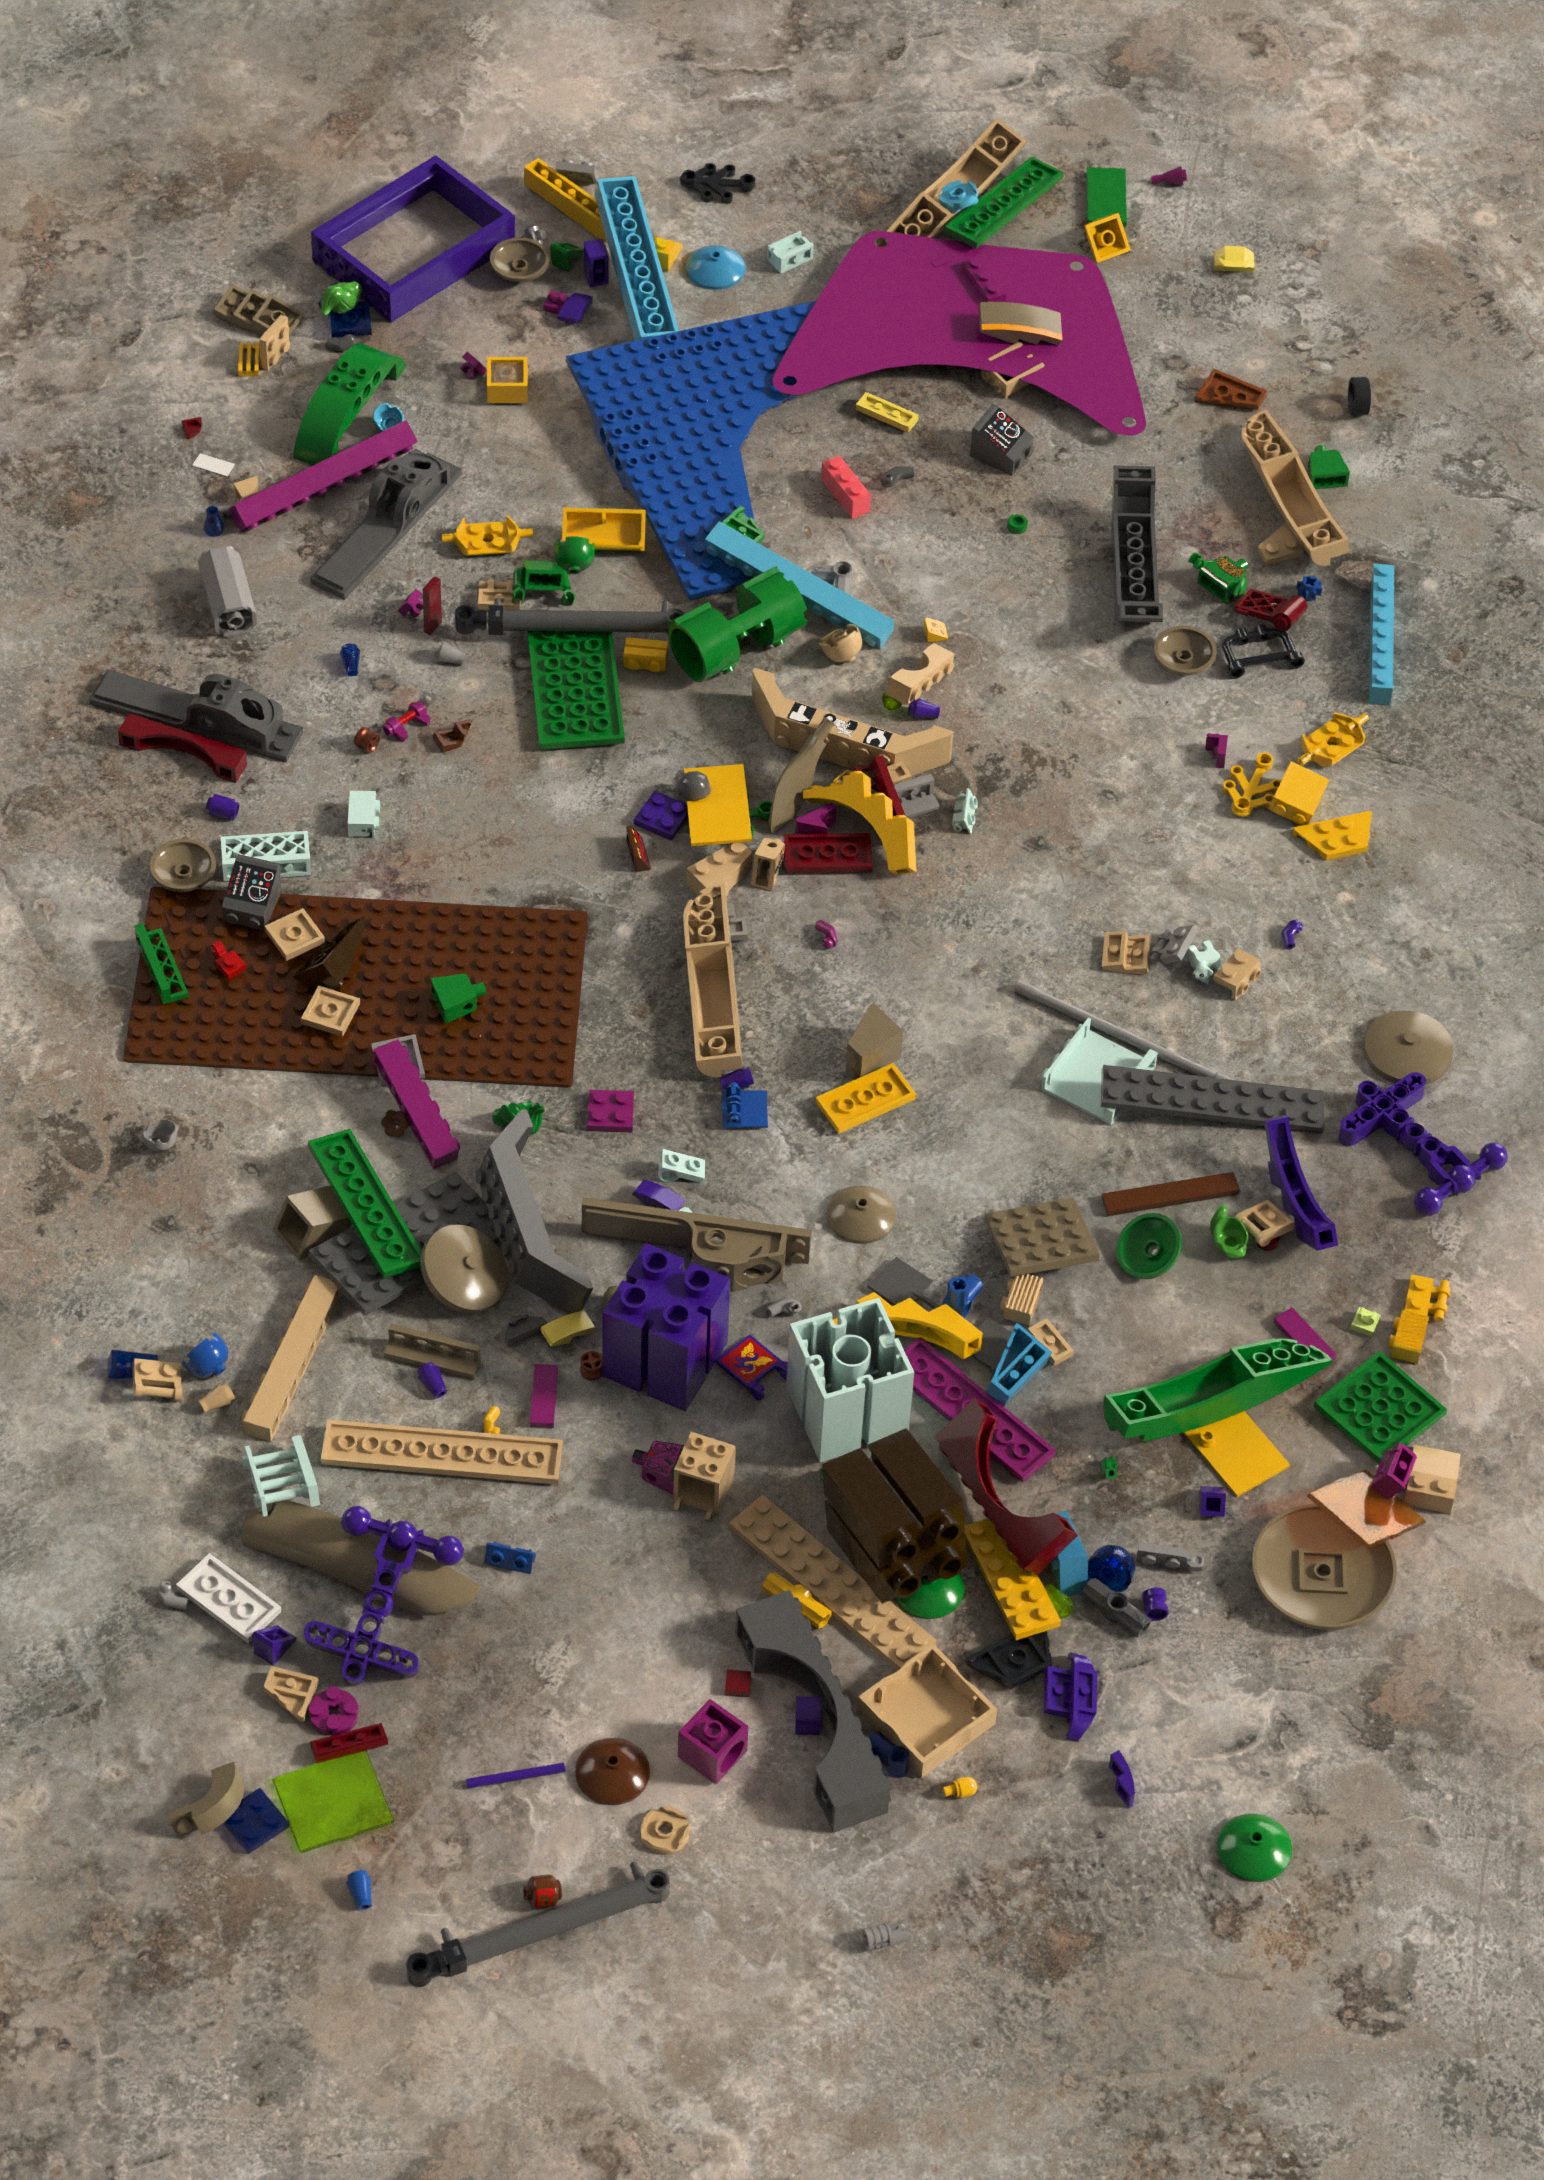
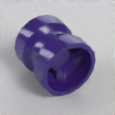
M1150 1588L1142 1593V1600L1146 1605L1144 1614L1152 1621H1159L1169 1615L1168 1606L1165 1604L1167 1597L1164 1589Z

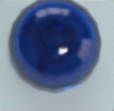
M1108 1544L1098 1548L1089 1558V1580L1096 1578L1114 1592L1125 1591L1133 1581L1136 1567L1132 1555L1125 1548Z

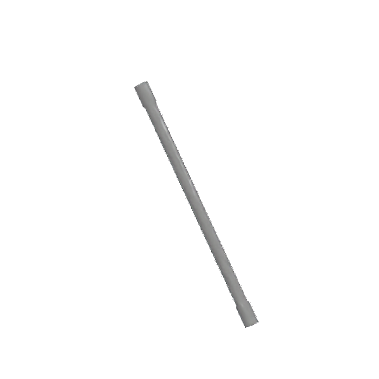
M1019 980L1015 986L1014 992L1043 1003L1083 1023L1087 1018H1090V1026L1145 1052L1151 1049L1158 1053V1058L1192 1074L1234 1080L1049 995L1022 980Z

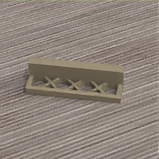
M390 1324L388 1329L389 1341L384 1351L385 1359L418 1367L433 1362L442 1373L474 1380L481 1362L479 1345Z

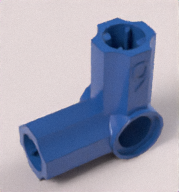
M974 1274L966 1275L965 1277H952L948 1283L947 1295L942 1305L947 1304L965 1318L973 1300L982 1290L983 1283Z

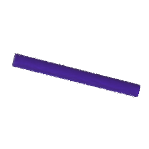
M563 1762L466 1779L467 1789L564 1773L566 1769Z

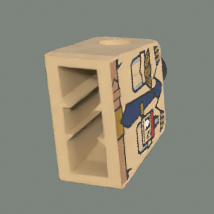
M764 838L754 854L751 886L769 891L773 890L784 858L785 844L780 839ZM767 866H769L768 869H767V871H769V873H767V872L764 871V868L767 867Z

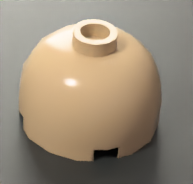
M848 624L846 625L847 629L842 631L839 627L821 639L823 643L819 642V645L826 657L835 662L844 661L845 663H850L856 659L855 655L860 652L862 647V636L857 625Z

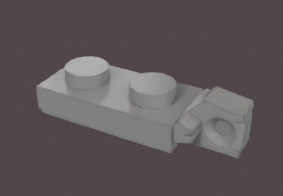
M1140 1542L1136 1561H1141L1147 1565L1156 1563L1166 1565L1169 1568L1184 1567L1188 1568L1189 1571H1202L1204 1554L1187 1552L1186 1548Z

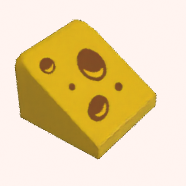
M924 618V631L928 643L948 640L943 622Z

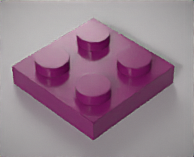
M589 1090L587 1131L632 1133L634 1091Z

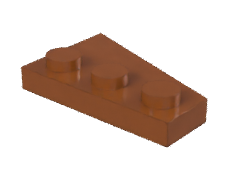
M1213 368L1195 396V402L1258 410L1267 396V390Z

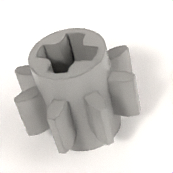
M537 225L524 230L525 235L522 238L533 239L544 245L543 240L547 238L544 229L539 230Z

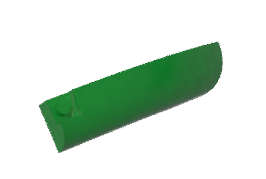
M1270 1339L1232 1347L1224 1355L1184 1374L1145 1387L1105 1395L1103 1401L1105 1421L1110 1431L1118 1430L1124 1439L1139 1436L1143 1442L1187 1432L1257 1406L1315 1375L1332 1364L1333 1360L1317 1347L1310 1345L1308 1348L1303 1344H1297V1340Z

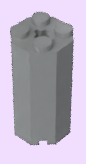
M232 546L204 550L201 553L202 557L198 560L199 573L215 632L219 634L222 632L227 638L244 636L249 632L248 628L251 626L254 628L257 625V618L240 554Z

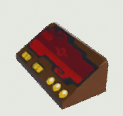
M631 825L627 826L626 841L634 870L636 872L651 870L642 836Z

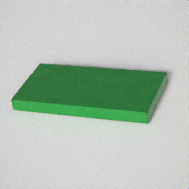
M1087 167V224L1107 215L1119 213L1122 225L1126 227V169Z

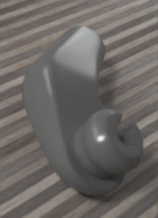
M904 466L893 467L883 475L881 484L883 487L890 488L899 480L913 478L914 469L913 467Z

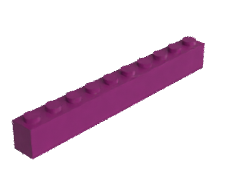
M405 420L234 504L229 508V511L240 531L245 528L250 531L259 526V521L264 519L265 522L276 518L275 513L282 511L284 514L294 509L292 505L298 502L302 505L311 500L310 496L316 494L318 497L328 492L327 488L332 485L334 488L346 483L344 479L351 477L353 480L361 476V471L366 468L368 471L379 467L378 462L385 460L387 463L396 458L395 454L399 452L405 454L413 450L412 445L418 441L408 421Z

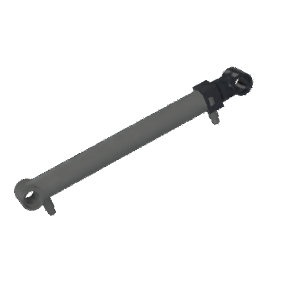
M496 598L494 605H489L488 616L487 610L475 611L469 605L459 606L455 610V628L458 633L464 635L473 633L475 629L486 631L487 624L489 635H503V631L667 633L669 635L670 628L667 623L686 612L681 608L670 609L669 601L667 600L662 602L661 612L504 610L501 599Z
M634 1861L630 1864L635 1881L459 1942L458 1938L453 1939L448 1928L441 1929L444 1943L441 1944V1950L438 1949L428 1954L414 1953L407 1959V1979L413 1986L423 1987L429 1984L432 1978L447 1974L448 1972L450 1977L466 1972L467 1966L649 1902L662 1903L669 1896V1875L661 1869H653L644 1876L641 1867ZM655 1884H658V1885H661L662 1887H660V1888H654V1887H652V1886L655 1885ZM423 1968L425 1970L417 1972L414 1969Z

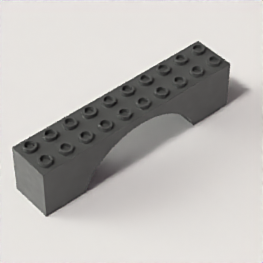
M788 1590L737 1608L735 1635L754 1673L770 1674L788 1679L806 1689L814 1697H821V1705L830 1718L835 1738L827 1755L815 1767L813 1793L834 1833L888 1813L892 1784L889 1777L883 1775L881 1761L877 1755H873L870 1739L867 1735H863L861 1722L857 1715H853L848 1696H843L840 1690V1680L837 1675L833 1676L830 1660L827 1656H823L821 1643L817 1636H813L811 1623L808 1617L803 1616L799 1599L797 1597L794 1598L791 1591Z

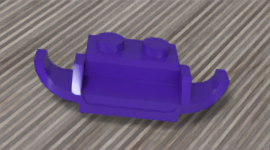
M1070 1652L1068 1654V1659H1071L1069 1670L1051 1666L1045 1669L1044 1713L1067 1718L1070 1726L1066 1739L1078 1742L1097 1714V1671L1094 1670L1091 1661L1086 1656Z

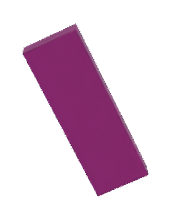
M1293 1307L1274 1318L1273 1323L1288 1339L1297 1340V1344H1303L1308 1348L1310 1345L1315 1346L1326 1353L1332 1360L1336 1359V1353Z
M535 1364L530 1427L554 1428L558 1365Z

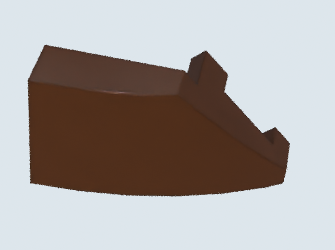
M471 719L455 722L452 729L434 732L433 739L441 752L450 751L462 746L471 727Z

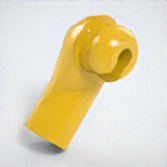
M491 1406L483 1418L484 1433L500 1434V1428L494 1427V1423L501 1413L500 1409L496 1406Z

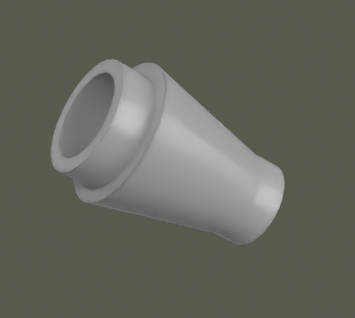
M445 641L444 643L438 642L434 653V658L438 659L439 662L463 665L466 653Z

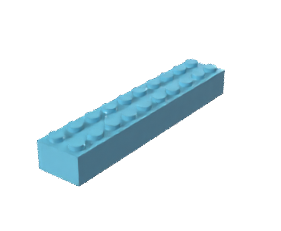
M636 176L597 179L594 196L634 341L679 331Z

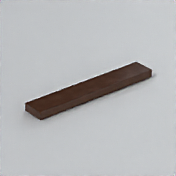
M1234 1172L1102 1193V1201L1107 1216L1238 1195L1240 1189Z

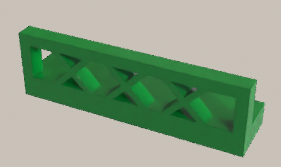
M143 923L134 925L136 941L162 1003L166 1004L189 997L162 929L159 928L146 932ZM159 937L160 941L156 946L151 944L150 939ZM157 953L167 956L164 962L158 960ZM164 969L174 972L171 978L165 977ZM171 985L179 987L181 991L171 994L170 987Z

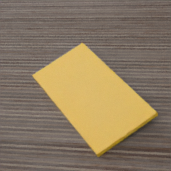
M744 764L684 769V774L691 771L705 774L711 786V792L705 798L697 801H687L691 847L752 842Z
M1245 1411L1218 1422L1183 1432L1236 1497L1290 1467L1287 1460Z

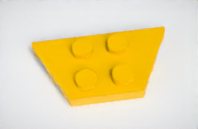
M1366 811L1293 827L1292 833L1296 838L1300 836L1307 841L1306 845L1312 850L1317 851L1326 861L1367 852L1372 812Z

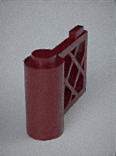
M1251 588L1234 605V611L1237 614L1249 615L1272 622L1274 627L1282 632L1288 631L1308 608L1306 600L1301 596L1295 595L1290 599H1286Z

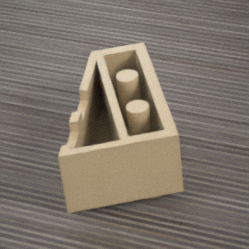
M743 842L728 844L687 868V886L699 896V891L715 884L725 883L727 897L734 885L737 886L752 869V851Z

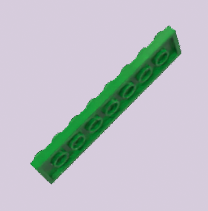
M1031 156L979 198L977 204L969 206L945 226L944 233L977 249L1063 179L1064 172Z
M351 1129L309 1140L308 1148L383 1279L421 1267V1249Z

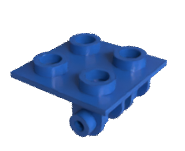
M730 1083L727 1090L722 1091L723 1128H768L767 1090H740L737 1083Z

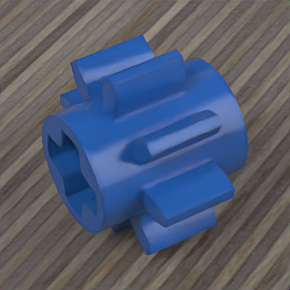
M1303 576V580L1297 582V595L1303 597L1306 601H1315L1316 595L1321 596V581H1318L1316 577Z

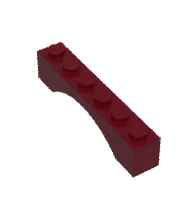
M129 713L118 730L119 745L136 751L159 748L183 751L205 762L212 769L216 777L234 783L238 781L247 766L245 750L204 738L201 735H195L179 728L167 726L142 716Z

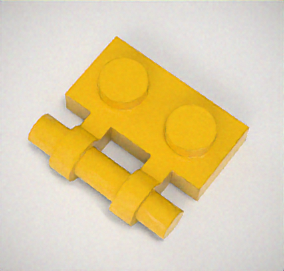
M1411 1274L1404 1310L1426 1316L1427 1314H1432L1436 1322H1442L1448 1308L1446 1300L1450 1297L1449 1281L1441 1280L1440 1286L1434 1287V1279ZM1430 1298H1437V1303H1430Z

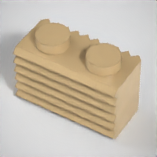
M1024 1274L1015 1276L1014 1279H1009L1006 1290L1009 1292L1008 1297L1003 1296L1000 1310H1004L1003 1319L1030 1326L1042 1291V1277Z

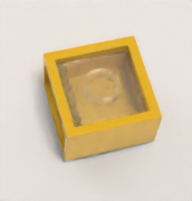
M487 357V403H528V357Z

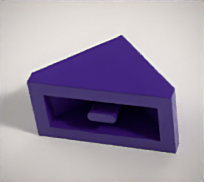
M278 1625L254 1631L252 1635L254 1654L274 1666L297 1638Z

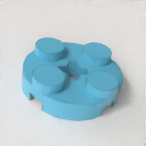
M962 180L951 182L942 188L941 195L940 193L938 195L941 206L949 209L950 213H957L963 208L978 203L977 186L972 181H968V184L962 183Z

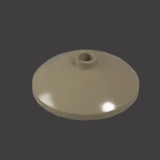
M522 237L510 238L500 242L493 248L490 254V265L497 275L513 282L531 281L541 276L549 266V253L541 243L533 239Z
M1175 626L1166 629L1156 638L1153 649L1155 659L1164 669L1186 676L1200 674L1208 670L1215 662L1217 654L1214 640L1206 632L1191 626Z
M192 839L169 841L161 845L153 853L150 860V872L156 883L165 889L176 892L192 891L204 886L211 880L216 870V860L211 849L205 844Z
M862 1185L851 1186L839 1191L831 1199L828 1205L827 1219L831 1229L842 1239L852 1243L867 1244L876 1242L890 1233L895 1224L896 1210L892 1200L879 1189Z

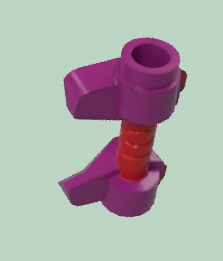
M421 701L412 702L408 706V712L398 719L395 717L386 719V723L382 727L385 734L389 737L394 735L400 742H404L408 738V734L403 725L410 720L430 725V716L427 714L425 705Z

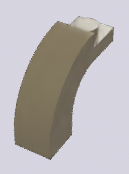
M235 1761L211 1770L212 1786L202 1799L167 1813L168 1821L177 1837L198 1829L201 1835L208 1833L224 1823L236 1811L242 1801L245 1788L244 1778Z

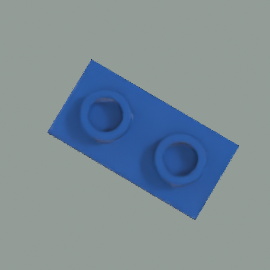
M494 1541V1543L486 1544L484 1564L531 1574L532 1563L535 1561L536 1553L532 1552V1549H513L511 1546L498 1544Z

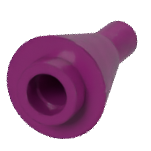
M1182 166L1160 175L1151 176L1152 183L1164 182L1184 185L1183 181H1187L1186 169L1182 170Z

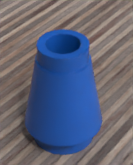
M358 1870L348 1874L346 1884L357 1909L365 1910L372 1907L371 1876L367 1874L366 1870Z

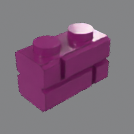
M1398 1443L1392 1449L1390 1448L1384 1452L1375 1478L1372 1481V1488L1388 1500L1395 1496L1396 1493L1398 1494L1403 1491L1415 1464L1416 1454L1403 1443Z

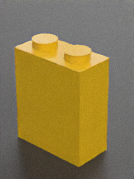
M1291 761L1268 810L1296 824H1309L1329 779Z

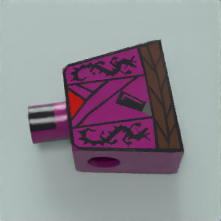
M653 1441L648 1452L635 1449L632 1463L642 1465V1479L673 1494L674 1468L685 1445Z

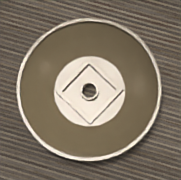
M1329 1504L1302 1505L1279 1514L1259 1534L1252 1555L1254 1581L1266 1602L1288 1620L1305 1627L1320 1630L1346 1629L1370 1620L1383 1609L1390 1599L1397 1575L1394 1552L1384 1534L1362 1515L1352 1510ZM1325 1569L1329 1575L1321 1576L1317 1573V1570Z

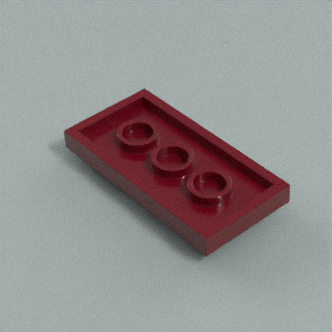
M870 833L784 834L786 873L872 872L873 870Z

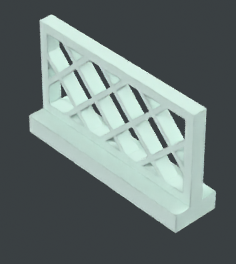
M308 831L221 837L224 881L230 880L236 858L231 857H236L237 854L243 855L239 853L243 848L249 851L245 856L252 857L257 855L254 858L280 863V877L311 875ZM295 839H304L299 844L293 842ZM272 841H280L281 843H279L277 846H275V845L272 844L271 842H272ZM251 842L259 843L255 847L249 845ZM226 844H237V846L232 849L226 846ZM285 846H289L292 848L288 852L283 850ZM264 847H267L268 849H270V851L267 852L266 854H265L264 852L260 851V850H262Z

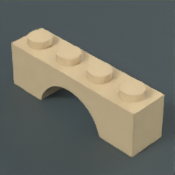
M933 643L922 653L919 665L920 670H898L890 677L886 694L906 705L910 704L913 700H917L923 692L928 691L932 685L940 682L942 677L952 672L955 654Z

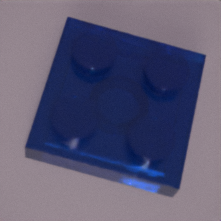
M368 301L357 302L354 309H350L342 314L332 310L329 312L332 338L343 337L347 334L353 336L372 335Z
M261 1788L243 1798L236 1811L223 1823L248 1854L289 1828L288 1820Z

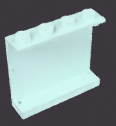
M1087 1018L1083 1025H1078L1074 1037L1066 1041L1061 1054L1057 1053L1051 1067L1043 1071L1041 1075V1090L1111 1126L1123 1110L1101 1107V1069L1103 1065L1153 1070L1156 1067L1158 1053L1150 1049L1142 1057L1091 1031V1019Z

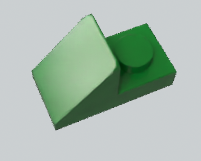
M569 242L551 243L550 245L552 265L567 272L570 271L573 259L575 257H582L584 253L583 248Z

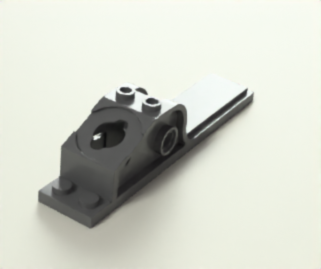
M417 449L410 451L401 458L398 457L392 460L379 473L372 484L369 493V508L364 520L310 577V583L345 600L462 475V469L430 453L425 454ZM397 501L394 520L384 514L390 505Z
M107 669L90 697V705L124 715L130 713L142 716L167 726L179 728L195 735H201L204 738L219 741L232 747H238L242 750L286 763L303 734L302 726L283 721L281 704L253 690V687L243 681L220 674L206 676L200 685V693L190 694Z

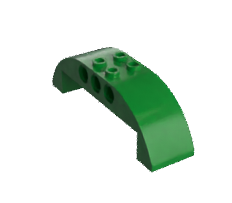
M362 343L350 347L328 373L310 400L297 433L293 458L316 465L338 454V440L384 378L388 377L397 381L406 368L404 360L401 357Z

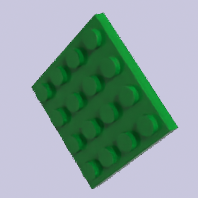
M1381 1351L1374 1354L1314 1402V1407L1378 1464L1384 1452L1390 1448L1392 1449L1398 1443H1403L1405 1446L1409 1445L1447 1413V1408Z

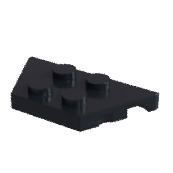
M1047 1631L1019 1640H1015L1013 1634L966 1657L965 1663L967 1666L1011 1690L1044 1673L1048 1666L1052 1667Z

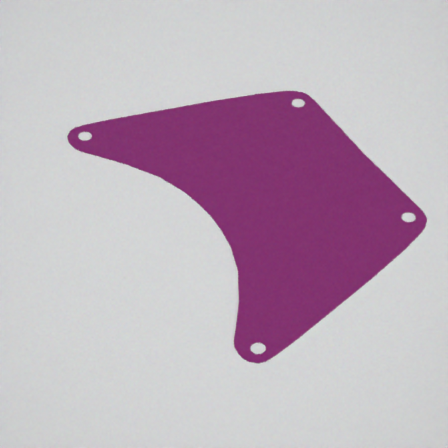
M885 231L869 232L863 235L843 258L786 351L772 380L773 386L782 393L803 395L854 376L891 367L919 364L953 365L983 369L1016 377L1043 363L1045 367L1020 378V380L1039 386L1068 402L1113 433L1132 436L1138 435L1146 428L1141 396L1108 287L1098 266L1091 259L1075 254L981 245L975 249L960 241ZM877 238H884L888 244L885 247H878L874 244V241ZM947 255L952 259V261L936 268L931 263ZM981 256L1006 293V300L1000 302L1020 303L1060 312L1062 341L1059 346L1040 340L1038 345L1019 339L1018 342H1021L1022 346L990 361L988 358L1014 344L980 332L978 305L980 302L986 301L963 269L962 262ZM1072 262H1080L1083 264V269L1075 271L1070 268V264ZM792 376L796 378L797 382L795 385L788 386L783 383V378ZM1130 417L1135 419L1136 425L1127 427L1123 425L1122 421L1124 418Z

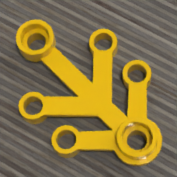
M1262 752L1257 755L1255 763L1257 768L1250 782H1248L1243 774L1241 766L1234 765L1231 767L1230 777L1238 781L1244 792L1243 796H1240L1236 790V783L1232 780H1226L1223 783L1222 790L1225 794H1229L1233 800L1231 810L1235 815L1245 817L1250 815L1254 808L1261 806L1269 808L1271 802L1267 800L1272 801L1273 794H1266L1263 798L1251 800L1253 796L1269 791L1276 793L1278 787H1275V785L1279 786L1281 782L1280 779H1274L1269 783L1259 785L1264 773L1270 770L1273 765V756L1269 753Z

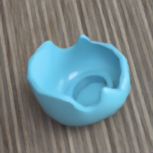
M388 403L377 406L373 412V423L379 432H383L404 421V415L398 406L393 407Z

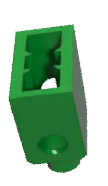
M1324 445L1316 446L1314 452L1310 453L1308 462V477L1315 490L1348 487L1350 471L1338 450H1327Z
M466 974L431 978V993L445 1024L474 1012L477 1009V997L486 995L484 983L480 982L471 985Z

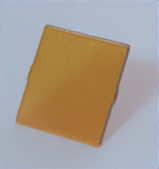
M1366 1469L1344 1479L1336 1480L1332 1484L1308 1494L1307 1497L1367 1549L1390 1539H1395L1401 1536V1534L1422 1526L1426 1522L1397 1495L1388 1500L1374 1490L1371 1484L1375 1476Z

